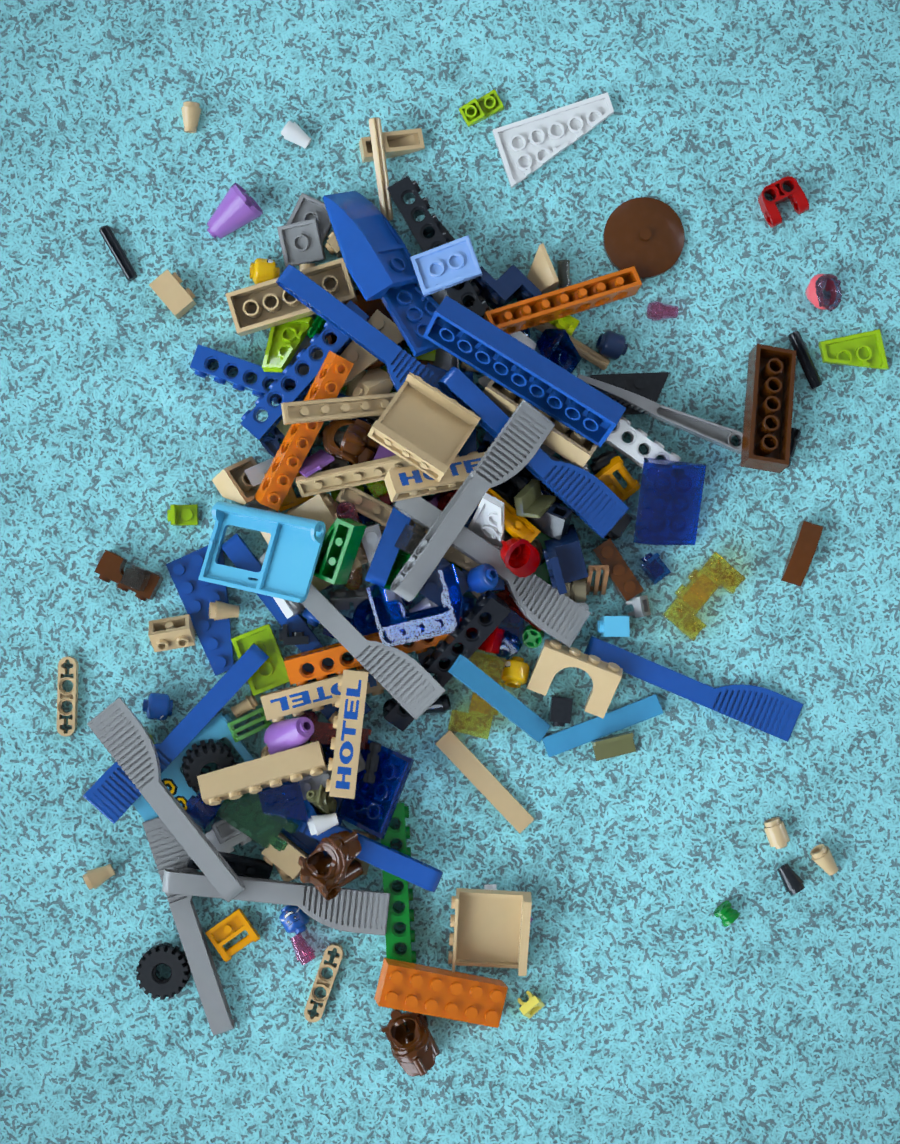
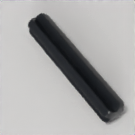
M106 225L100 228V234L127 280L132 281L137 278V273L110 227Z
M799 331L789 334L788 338L793 349L796 351V356L810 387L814 389L821 386L822 381Z

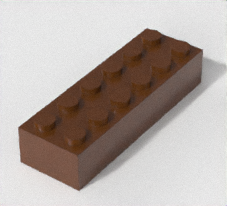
M756 344L749 353L740 467L781 473L789 466L796 365L795 350Z

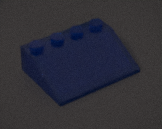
M644 457L633 543L695 545L706 472L705 464Z
M366 738L361 750L365 762L367 754H370L368 750L369 743L376 742L381 744L380 753L378 752L377 772H374V775H376L375 782L373 784L363 782V774L366 773V770L357 773L355 798H343L336 815L384 839L414 759L381 742Z

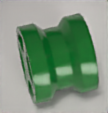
M534 624L526 626L522 635V641L525 646L529 648L538 647L544 638V631Z
M729 900L724 901L713 912L717 918L722 920L721 923L725 927L732 924L740 915L736 909L731 907L732 904Z

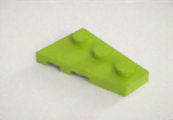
M304 317L271 327L262 364L264 372H283L307 335L308 329L312 326L314 322L312 317Z
M880 329L818 343L823 363L882 370L889 369Z

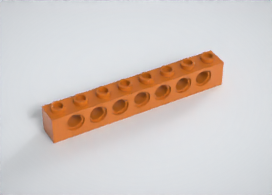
M633 266L486 311L483 319L507 334H512L636 295L642 282Z
M329 350L304 401L337 398L354 363ZM324 421L291 424L254 496L260 504L278 512Z
M443 614L363 637L366 640L380 643L389 641L393 643L395 648L406 654L414 651L418 654L426 652L429 647L435 646L436 648L438 642L442 639L444 640L449 635ZM425 631H431L434 635L431 639L426 640L422 637V634ZM410 636L414 641L410 645H405L402 642L403 638ZM340 642L287 656L284 659L290 685L296 683V686L304 685L310 679L323 680L329 674L336 673V675L343 674V670L351 668L359 670L364 667L355 658L351 661L343 659V654L348 651ZM325 658H331L334 664L332 666H325L322 661ZM306 663H310L313 665L314 669L310 672H307L303 669L302 666Z

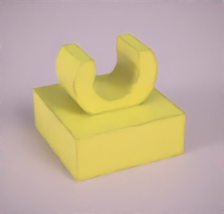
M527 991L526 994L529 996V1000L524 1002L521 998H518V1003L521 1005L519 1010L530 1019L545 1005L540 998Z

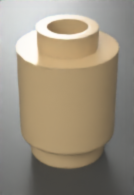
M780 817L764 821V831L770 847H775L776 849L786 847L790 838Z

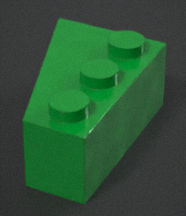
M337 518L325 534L314 576L333 585L347 584L366 525L350 518Z

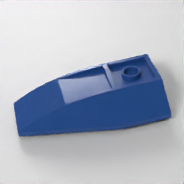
M357 191L324 195L323 201L345 266L366 301L382 298L389 288L412 283L420 287L410 259L411 254L396 230L373 203Z

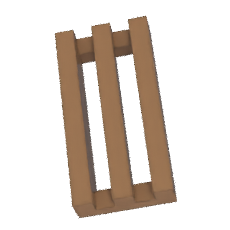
M589 565L587 569L589 577H586V595H589V592L597 595L598 591H601V595H605L609 565ZM593 570H596L594 586H591ZM601 570H603L601 586H599Z

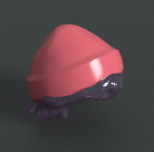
M817 274L811 279L806 288V297L816 308L827 309L831 312L841 302V281L837 280V277L833 274Z

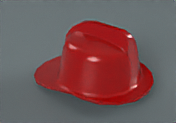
M511 538L507 541H501L503 545L500 551L501 559L514 575L522 578L530 576L536 571L540 562V554L528 540Z

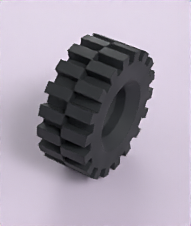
M209 739L208 743L202 740L199 746L195 743L192 745L193 750L188 749L186 751L187 756L182 758V770L188 786L192 787L196 793L198 790L200 791L197 776L206 774L202 772L204 765L216 763L217 768L214 771L236 765L231 750H229L226 744L222 745L221 741L217 740L215 744L213 739Z
M169 943L167 945L159 944L156 947L150 948L140 959L136 972H138L136 979L137 981L140 980L139 987L145 988L144 993L146 995L151 993V998L154 999L157 996L160 997V1000H164L166 997L170 999L175 994L180 993L190 978L191 969L185 957L186 954L184 951L181 952L179 950L180 947H172V944ZM167 964L171 968V976L168 979L158 978L156 975L158 965Z

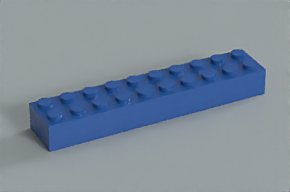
M447 295L435 310L423 335L427 340L599 447L603 445L616 427L626 407Z

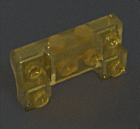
M713 552L698 570L695 568L688 575L687 578L690 580L685 586L681 584L675 591L676 597L662 614L691 641H694L699 632L707 626L695 615L717 588L721 586L727 592L733 594L738 585L746 579L717 552Z
M475 651L468 660L504 688V683H501L506 658ZM473 692L468 712L452 709L448 730L488 740L493 715H498V711Z

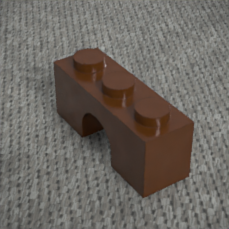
M611 539L591 550L600 565H609V577L624 602L644 591Z
M105 550L94 571L100 574L98 578L108 583L111 580L118 583L117 588L125 592L131 590L136 593L135 597L143 601L147 599L153 600L164 578L142 568L136 578L129 579L124 573V567L128 560L112 551Z

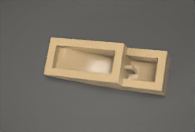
M421 128L382 132L386 159L410 154L425 148ZM362 137L359 141L362 163L374 161L371 137Z

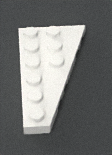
M608 92L493 129L492 133L511 189L613 115L614 109Z

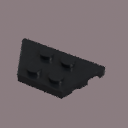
M669 373L590 375V378L657 402ZM624 402L621 403L622 406L626 407L623 415L644 413L639 412V409L634 410V407L629 408V405H623Z

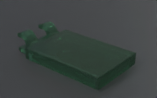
M261 792L256 794L246 793L241 798L235 800L226 799L216 813L217 816L263 847L269 848L272 845L278 851H284L288 845L286 841L278 837L281 830L284 828L289 833H295L299 827L297 823L287 818L290 814L288 810Z

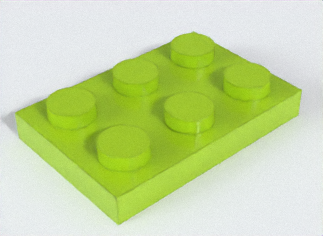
M270 624L231 639L239 659L254 643L269 656L248 680L253 696L290 682L283 655Z

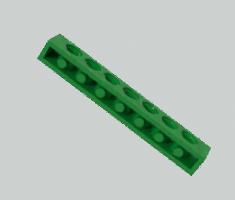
M405 801L380 802L381 844L393 848L390 845V841L395 838L399 839L402 842V846L393 849L411 857V847H407L406 839H410V826H406L405 818H409V806H405ZM398 818L401 825L398 828L391 827L389 824L390 819ZM382 870L383 892L390 893L386 928L387 958L416 963V950L412 951L411 944L415 942V930H411L410 923L414 922V909H410L409 901H413V888H409L408 881ZM395 880H400L403 882L404 887L397 890L392 886V883ZM396 901H401L405 907L402 910H396L393 904ZM397 922H403L406 928L398 931L394 925ZM398 943H404L407 949L400 952L395 946Z

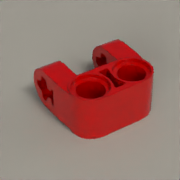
M791 176L784 177L766 186L758 196L761 211L771 228L782 223V217L776 205L787 199L790 200L797 214H802L809 210V203L797 180ZM783 185H788L791 191H785ZM764 194H770L773 200H767Z

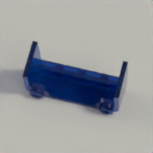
M454 564L438 570L443 587L441 593L443 605L407 613L405 605L400 600H387L384 588L375 584L366 588L379 637L385 646L393 647L450 634L459 627L462 593Z

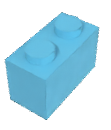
M600 616V620H597V633H600V637H630L629 616Z

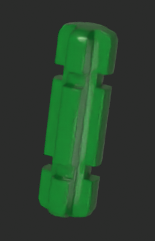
M317 315L312 326L307 331V336L312 339L315 334H319L327 321Z

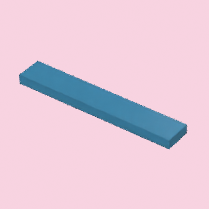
M459 655L448 672L536 742L540 743L550 728L547 722L463 655Z
M653 694L607 712L604 719L598 716L545 736L542 738V741L550 758L663 714V710L657 695Z

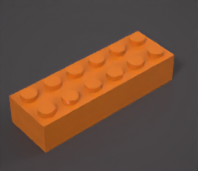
M384 958L374 999L378 1006L498 1028L508 987L502 980Z

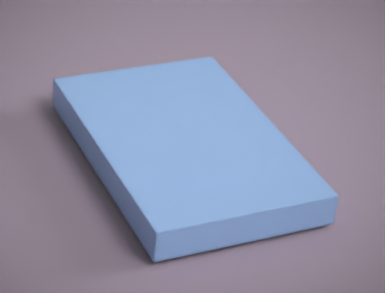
M469 235L410 257L424 297L483 275Z

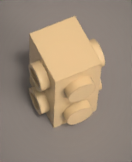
M190 614L149 621L148 636L154 652L195 646V629Z

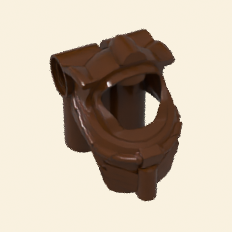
M358 418L356 421L351 419L333 420L320 431L325 451L332 456L348 461L350 465L372 461L380 444L367 436L372 425ZM349 425L343 436L341 446L338 448L334 442L335 433L340 427Z
M341 831L331 834L329 837L322 838L315 850L307 858L300 856L298 864L301 866L300 881L302 883H312L326 900H331L338 895L341 887L364 873L363 868L357 860H354L361 851V844L355 831ZM323 851H326V852H328L329 854H327L326 856H324Z
M392 1009L391 1019L387 1025L381 1027V1031L385 1032L391 1045L392 1054L403 1070L412 1077L423 1076L434 1066L435 1057L440 1054V1050L428 1029L427 1018L419 1013L401 1012L400 1010Z

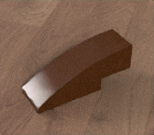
M807 521L800 522L795 540L790 548L781 581L797 586L802 585L819 543L823 526Z

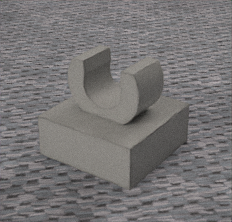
M647 595L633 597L632 600L626 602V605L632 604L634 607V611L629 612L628 616L638 618L651 615Z

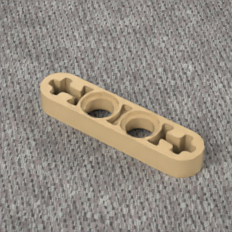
M70 656L63 657L58 663L56 727L58 733L65 737L73 735L77 730L78 661ZM69 660L73 664V668L69 669V675L73 674V677L63 678V674H67V668L63 665ZM66 680H70L73 683V689L70 692H66L63 689V683ZM65 701H70L73 705L70 712H65L62 708ZM62 715H72V718H68V725H72V729L68 730V733H66L65 729H62V725L66 724V718L62 719Z
M337 943L329 944L326 947L304 1010V1016L309 1022H317L323 1015L343 957V948ZM333 948H336L337 953L340 954L339 956H335L333 963H336L337 966H334L331 963L324 962V960H327L329 962L331 953H329L328 951H332ZM323 968H331L333 975L330 978L323 977L321 973ZM317 987H323L326 990L324 997L319 998L315 995ZM315 1002L323 1003V1005L318 1004L316 1012L319 1015L315 1014L314 1017H311V1012L308 1009L312 1010Z

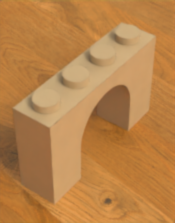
M546 639L529 678L527 689L546 696L554 676L560 670L568 667L580 668L588 673L593 682L584 711L604 719L622 678L623 669L616 663H607L595 655L581 653L575 647L568 648L557 640Z

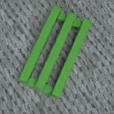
M263 707L227 723L235 743L272 724L271 721L266 720ZM260 713L261 717L234 729L233 725ZM264 721L263 725L240 736L237 735L238 732Z

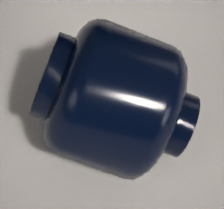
M608 330L604 334H600L596 348L601 356L617 360L621 355H625L628 344H625L626 339L624 335Z

